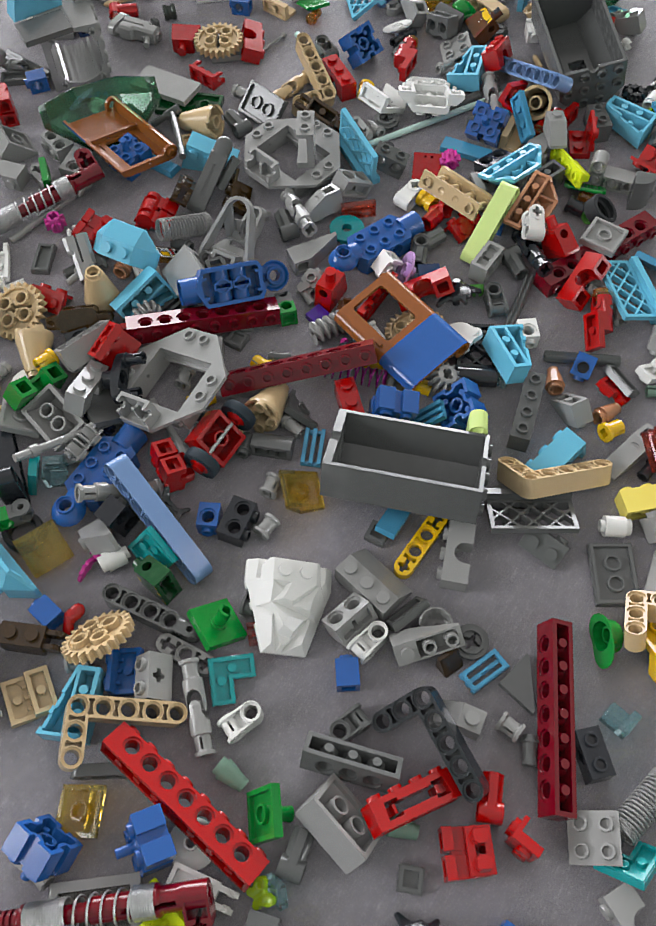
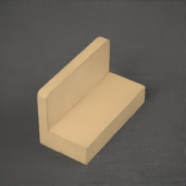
M262 0L264 11L284 21H287L296 13V9L280 0Z
M512 114L501 134L498 148L513 153L522 144L514 115Z

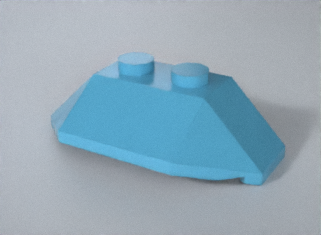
M529 142L478 173V177L497 186L502 181L513 185L542 167L541 145Z
M113 218L97 231L93 249L98 254L140 269H145L148 265L154 270L157 269L160 253L156 250L146 230Z
M0 543V594L5 592L9 598L37 599L42 597L43 594Z

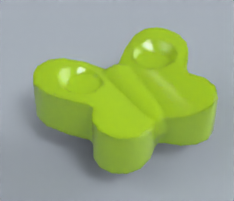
M265 875L258 876L253 886L249 887L246 891L247 896L253 898L252 908L255 911L263 907L269 908L274 906L277 901L276 897L267 890L268 878Z

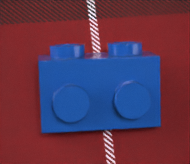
M142 647L113 649L110 655L106 654L107 671L103 678L104 690L113 697L134 696L136 656L143 654L144 649Z

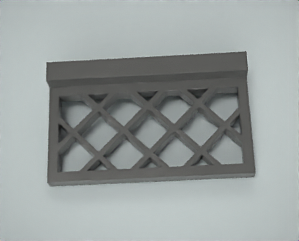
M488 488L484 509L487 510L490 532L579 534L580 527L571 500L572 492L537 499H526L509 488ZM514 508L525 509V510H523L522 512H519L518 510H516V509H514ZM494 509H503V510L500 511V512H498V511H496V510H494ZM509 512L516 517L511 520L504 515ZM530 512L537 517L533 520L526 515ZM552 512L553 514L557 515L558 518L555 520L549 517L548 514ZM501 520L506 525H495V522ZM522 520L528 525H519L517 522ZM541 520H544L550 525L543 526L539 522ZM565 520L571 523L572 526H565L560 522Z

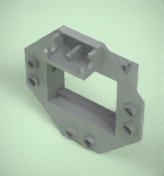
M297 118L269 119L245 136L244 172L268 189H282L283 191L286 188H291L296 196L300 197L310 188L320 186L333 176L338 169H341L339 133L315 118V159L319 163L315 165V168L309 169L296 180L280 170L279 162L269 155L288 141L298 147L299 139L306 138H296Z
M188 327L144 346L137 351V353L145 352L147 357L146 364H138L129 368L127 389L141 387L143 395L140 398L123 391L119 393L116 401H123V404H120V408L116 412L124 423L150 433L170 425L179 429L183 427L190 430L220 390L229 372L224 365L219 337ZM171 362L205 373L178 412L151 403V401L145 399Z

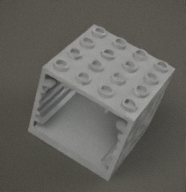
M62 0L61 6L33 16L34 18L61 9L71 23L74 32L88 33L93 41H90L87 36L86 42L82 40L79 44L62 45L63 47L61 48L59 44L55 43L57 38L41 43L56 92L111 79L110 72H112L92 0L75 3V0ZM55 43L57 49H52V50H51L52 44Z

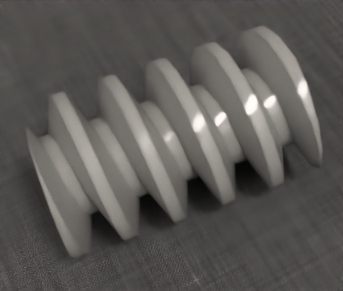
M340 309L336 310L335 313H329L328 316L324 315L322 319H316L315 322H309V334L316 345H318L317 339H320L322 343L325 342L324 336L330 340L331 333L337 337V330L342 334L345 332L334 321V317Z

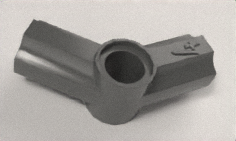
M437 227L426 234L419 233L414 236L412 252L415 253L414 267H416V271L417 265L426 264L428 250L446 241L447 236L441 227Z

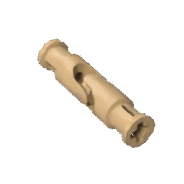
M305 69L302 71V74L294 76L284 83L281 88L274 90L273 93L285 100L286 97L290 98L302 90L304 85L311 83Z

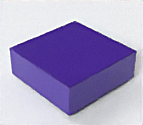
M318 304L305 314V318L310 322H315L318 318L322 319L324 315L328 316L329 312Z

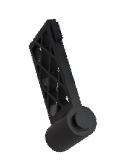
M467 323L485 331L488 330L489 326H494V324ZM483 336L480 339L481 341L471 345L469 352L456 358V371H460L459 377H465L477 383L478 387H496L498 371L488 353L480 348L484 339ZM476 350L481 356L476 359L470 353ZM465 357L472 361L470 364H461V360ZM486 358L491 362V365H484L480 361Z

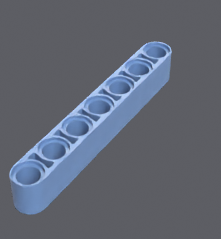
M503 56L505 65L499 70L501 72L562 93H568L572 88L573 80L568 76Z
M121 454L104 465L106 475L125 500L129 502V505L145 526L149 527L152 525L177 555L179 560L175 562V565L191 584L196 585L211 574L213 568L210 562L128 456Z

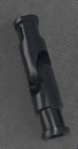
M516 229L511 235L512 240L520 247L522 254L526 256L530 265L536 269L540 277H547L551 274L553 266L547 261V257L535 241L522 239V230Z

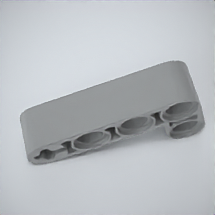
M597 150L594 153L589 168L590 178L587 184L606 187V190L628 195L636 172L607 165L609 153L605 150ZM655 185L653 187L650 197H652Z

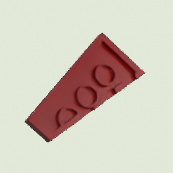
M392 271L391 273L398 278L399 274ZM379 288L359 307L357 313L368 322L389 293L385 289Z

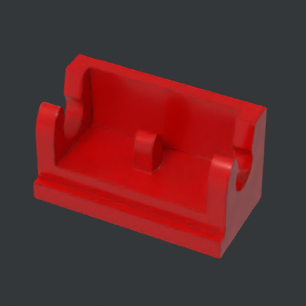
M197 60L193 64H189L191 79L215 91L225 82V78L219 77L223 72L218 71L213 74L209 70H205L203 66L199 67L198 65L202 61Z

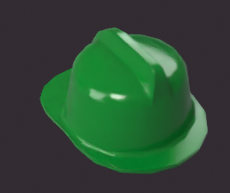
M456 0L452 4V8L464 14L463 21L476 13L475 8L467 0Z
M597 613L590 619L589 632L595 661L600 668L607 669L611 666L615 653L620 651L623 646L624 634L618 622L607 619L603 614Z

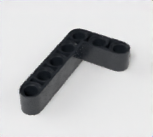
M0 431V498L5 505L12 504L15 500L21 498L31 503L22 462H15L12 454L19 452L16 436L14 433Z
M428 685L418 687L373 715L372 726L379 733L395 730L415 717L420 716L464 799L470 803H476L488 795V781L436 688ZM423 691L429 694V702L427 704L421 698ZM403 703H406L409 707L408 715L402 712ZM435 713L441 716L442 723L440 726L434 723L433 716ZM384 714L389 718L388 727L382 721ZM447 736L452 737L454 740L453 749L446 745ZM459 759L466 762V772L460 770L458 766ZM471 783H476L480 787V795H475L471 791Z

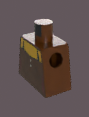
M483 7L465 20L479 45H485L499 30L500 27L496 20L503 13L499 7L492 12L487 7Z

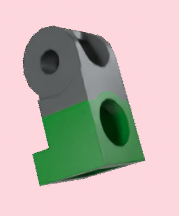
M290 291L275 293L274 296L280 308L281 326L298 324L297 309Z
M21 498L15 500L12 504L0 507V532L27 523L33 519L35 513L28 500Z

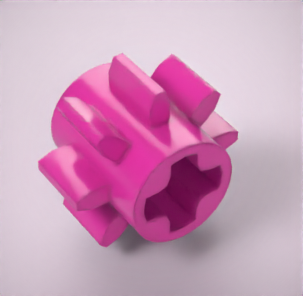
M447 149L441 153L442 158H439L440 165L447 166L451 170L459 167L461 156L457 154V150Z
M57 211L49 212L46 218L43 219L47 231L52 230L53 233H60L64 230V226H67L64 214L59 215Z

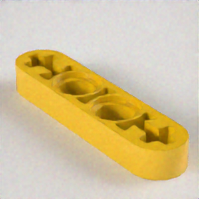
M428 516L395 561V576L400 579H407L414 573L443 532L448 519L442 518V521H439L434 528V520L438 517ZM428 531L433 535V538L425 540L421 537V533ZM417 547L421 550V554L419 556H412L409 550ZM408 559L410 562L408 563L407 570L401 572L400 566L403 567Z

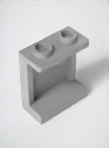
M297 111L296 138H306L299 139L297 168H315V111Z
M185 244L161 271L178 297L177 280L195 277L197 270L204 269L198 260L200 257L198 253Z

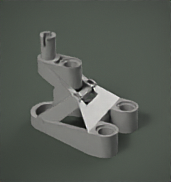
M230 197L199 248L198 255L200 257L198 260L205 268V260H208L209 255L211 258L221 255L222 257L225 256L231 259L230 264L255 260L254 248L256 247L257 239L261 235L264 222L271 219L268 218V216H271V212L263 207L253 206L250 200L245 197ZM239 200L245 204L247 209L242 220L234 219L233 204ZM224 224L226 239L214 244ZM235 241L243 244L245 249L234 246L231 243Z

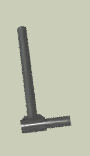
M175 104L151 121V124L155 128L162 122L171 119L179 158L184 160L186 154L176 116L182 111L179 105Z

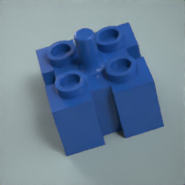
M369 20L338 40L343 52H348L350 57L347 59L353 70L384 50L379 39L374 38L373 33L375 31Z
M477 100L472 112L474 120H469L464 133L469 139L479 142L482 138L486 145L498 148L502 134L500 130L506 127L510 118L509 110L497 106L495 110H492L490 104Z
M128 132L118 140V145L113 144L109 147L130 166L153 157L151 148L142 141L138 142L137 138ZM141 172L126 179L133 182L141 175Z
M462 377L451 385L452 390L444 389L434 395L432 399L433 402L438 399L444 401L447 419L440 422L442 427L466 431L469 413L476 409L486 412L487 410L484 403L478 401L482 396L477 383Z
M380 384L376 391V396L373 395L369 402L368 413L414 421L419 414L420 392L408 389L399 391L396 390V387Z
M160 803L130 814L129 822L125 825L126 831H123L126 845L114 850L116 859L118 860L134 853V856L131 857L135 872L140 871L142 878L171 866L177 852L171 834L168 832L167 822Z
M50 814L38 816L34 822L31 819L16 822L1 847V850L8 856L10 862L16 865H23L21 869L23 872L20 876L23 881L31 880L37 883L49 879L50 876H57L68 872L83 847V844L70 832L65 833L62 830L63 826Z

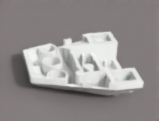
M411 76L406 82L398 86L400 97L404 102H408L410 109L416 112L417 115L430 113L432 116L440 117L442 114L446 115L449 113L450 106H457L465 100V94L462 90H457L455 86L451 89V84L440 78Z
M270 557L268 560L261 558L246 560L244 585L249 593V607L253 611L255 619L254 628L260 653L300 658L306 657L331 594L332 571L320 567L318 563Z

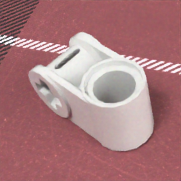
M410 180L395 194L393 204L406 212H410L416 205V196L422 190L421 187L417 186L420 180Z
M533 204L529 211H525L522 214L521 237L524 240L541 242L546 233L545 210L540 204Z
M382 621L372 622L346 646L349 651L352 650L362 665L367 663L386 644L388 640L387 625ZM375 630H381L384 635L381 638H376L372 633Z
M253 700L246 701L232 712L220 718L217 726L223 729L228 737L227 742L231 745L260 725L263 721L264 713L257 702ZM250 709H257L258 713L255 718H246V714Z

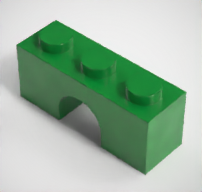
M55 361L42 367L31 380L23 376L10 382L2 397L14 411L25 407L49 383L60 390L68 375Z

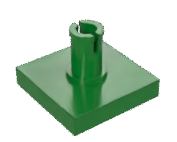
M227 598L189 609L186 614L206 652L244 640L248 635Z
M269 783L247 792L249 842L252 845H261L283 838V822H292L295 812L291 805L281 806L280 783Z

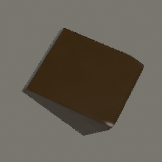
M458 648L444 652L436 661V667L445 678H448L463 666Z

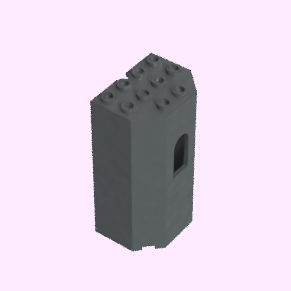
M532 0L531 20L548 70L568 76L573 80L572 88L568 93L556 91L559 102L568 107L573 102L580 103L579 108L606 102L624 86L628 58L605 0ZM580 62L584 63L585 69L573 72L569 69V65Z
M340 408L322 461L320 495L476 525L477 517L483 514L484 503L481 502L486 501L488 487L485 486L488 485L490 472L487 471L490 470L491 458L488 457H491L493 444H489L490 435Z

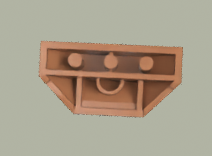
M535 170L502 223L517 230H522V214L525 211H529L533 204H540L544 208L545 218L550 216L558 204L552 177Z

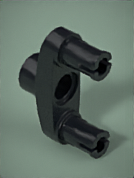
M144 351L138 353H118L113 361L111 371L102 373V385L105 389H110L111 397L115 404H123V401H116L121 391L142 398L143 391L141 387L129 389L127 387L129 368L138 364H146L147 357Z

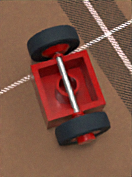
M228 399L222 405L221 410L207 411L184 440L190 447L184 455L185 462L198 474L213 479L220 471V468L225 467L245 440L246 436L240 430L249 431L254 426L256 417L247 406L234 399Z

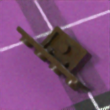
M236 168L229 180V184L224 192L226 197L222 202V206L233 196H241L251 200L253 188L238 181L239 168ZM239 200L233 204L234 212L242 216L246 214L247 209L242 201Z

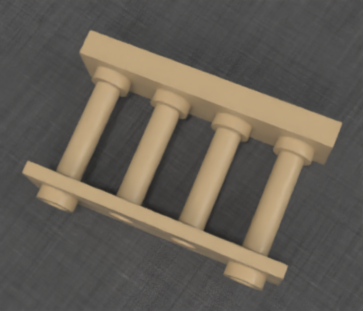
M447 166L441 167L438 176L424 169L417 185L471 221L475 220L479 211L484 213L493 195Z

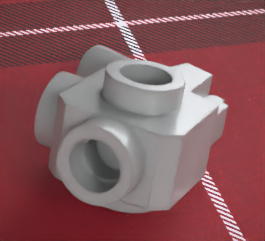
M309 268L296 286V294H300L309 306L314 305V300L310 294L315 292L316 283L324 274L319 268L315 270Z

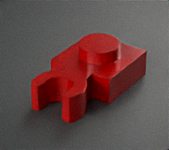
M608 376L603 377L595 384L604 396L612 397L621 407L631 400L630 397H626Z

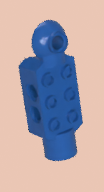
M410 211L399 218L388 215L347 237V245L342 244L330 253L328 262L331 267L341 272H347L357 267L361 273L368 275L374 272L370 266L383 249L393 251L398 257L409 252L411 240L416 234L424 232L423 220L415 211Z
M249 260L199 269L195 277L177 280V289L183 307L201 303L207 309L263 299L267 291L266 289L278 291L287 284L289 272L287 267L278 260H270L263 266L257 260ZM274 270L276 272V279L272 281L269 275Z
M124 423L115 436H102L101 440L64 482L68 492L65 496L59 497L53 504L51 510L53 521L59 526L71 527L83 520L86 514V507L95 513L104 501L83 500L82 503H77L74 496L75 485L77 483L93 485L94 482L113 484L104 471V465L121 454L128 456L136 468L139 469L141 465L136 454L148 441L145 433L135 426Z

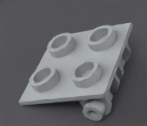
M468 31L439 44L443 61L448 58L457 60L472 46Z
M92 422L84 425L80 433L76 435L85 444L73 438V441L64 448L65 452L63 454L68 458L73 457L68 462V465L77 464L85 459L89 454L87 449L95 446L101 440L102 436L100 434L103 429L96 431V425Z
M577 810V819L567 820L569 865H579L580 867H623L619 811Z

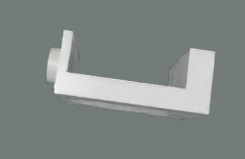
M364 82L358 95L360 100L380 114H403L408 102H404L400 97L398 90L388 83L385 84L383 91H380L369 82Z

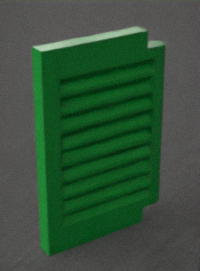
M299 0L296 2L297 5L307 11L330 6V2L326 0Z
M565 180L564 187L568 189L606 195V187L582 183L581 188L576 189L569 180Z

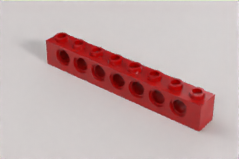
M124 721L102 741L100 751L154 805L160 803L164 815L245 893L270 862L265 852L257 846L254 847L248 841L247 835L241 829H236L229 822V818L224 812L217 811L205 794L199 793L194 789L190 779L186 776H181L169 759L162 758L158 754L157 748L151 742H146L135 726H129ZM134 748L137 753L129 754L125 749ZM149 764L152 765L155 770L149 772L146 771L143 768V766ZM161 782H169L172 788H163ZM180 799H186V800H188L189 803H190V806H189V807H183V806H181L180 803H179V800H180ZM197 817H205L208 820V824H200L197 821ZM215 835H224L227 842H218ZM234 853H242L245 857V861H238L235 858Z

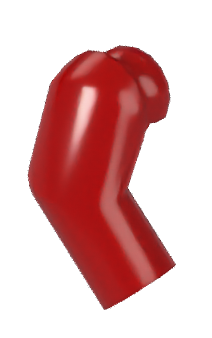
M76 603L64 613L62 632L72 635L71 631L74 630L75 622L85 614L84 605Z

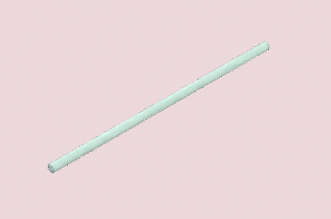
M477 101L450 110L446 115L434 116L370 140L369 143L374 147L378 145L379 141H390L474 109Z

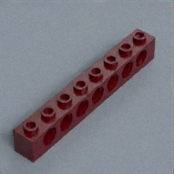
M644 210L619 224V227L628 230L629 233L612 258L604 256L607 260H615L620 255L627 254L632 248L639 247L644 241L654 238L656 236V219ZM583 245L575 253L551 263L553 271L547 277H540L536 272L533 285L547 298L553 294L556 295L560 292L585 252H599Z
M273 296L211 309L199 306L126 316L125 322L127 333L141 344L156 342L188 327L215 334L280 324V308L276 297Z
M369 339L229 370L227 379L220 388L221 395L226 397L376 364L377 355L374 341Z
M551 618L537 625L538 818L567 821L577 819L572 622Z

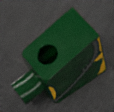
M151 555L146 556L144 559L138 557L133 561L134 573L141 583L164 604L168 605L182 591L171 570Z

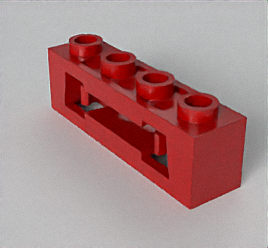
M441 765L429 770V775L422 778L421 774L409 779L407 781L408 785L404 787L401 784H397L387 790L388 794L382 797L380 793H377L367 798V804L360 811L373 839L375 840L459 799L462 794L448 768L442 769ZM431 784L434 785L427 791L430 796L429 799L402 811L394 820L390 821L391 818L399 813L395 806L396 804L423 792Z

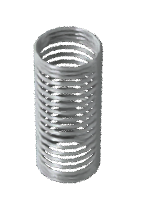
M208 212L158 218L155 223V230L158 239L161 242H167L169 240L207 235L213 222ZM160 223H162V226H161V227H162L163 236H162V234H161Z
M656 767L651 769L642 780V783L623 802L620 809H617L621 811L619 812L621 840L630 846H635L639 841L638 839H641V836L644 835L643 832L646 833V829H649V826L656 819Z

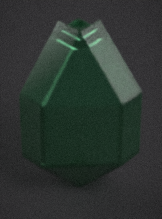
M114 76L72 87L38 106V110L45 129L92 150L69 130L62 121L66 120L68 123H72L105 110L106 99L114 95L148 122L162 96L159 94L155 76ZM113 101L109 104L110 108L114 107ZM117 141V142H115V143H112V144H110V145H107V146L110 147V146H112L113 144H114V145H118V144H119V141Z

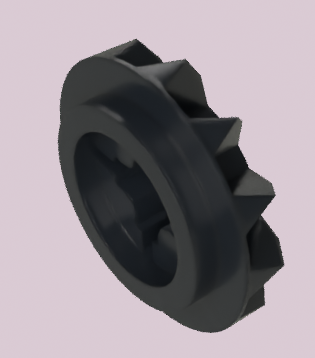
M629 83L628 86H624L621 95L629 102L641 103L647 97L648 92L647 88H642V85H637L636 83L632 85Z

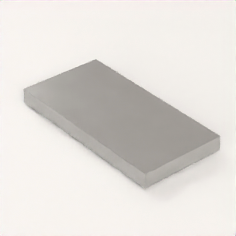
M150 65L131 82V87L184 107L202 88L199 82Z

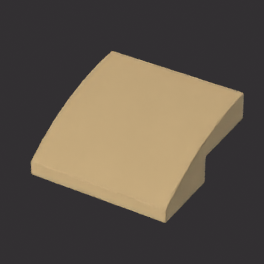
M47 665L25 671L23 676L0 683V689L12 729L50 714L49 710L52 705L55 706L58 701Z

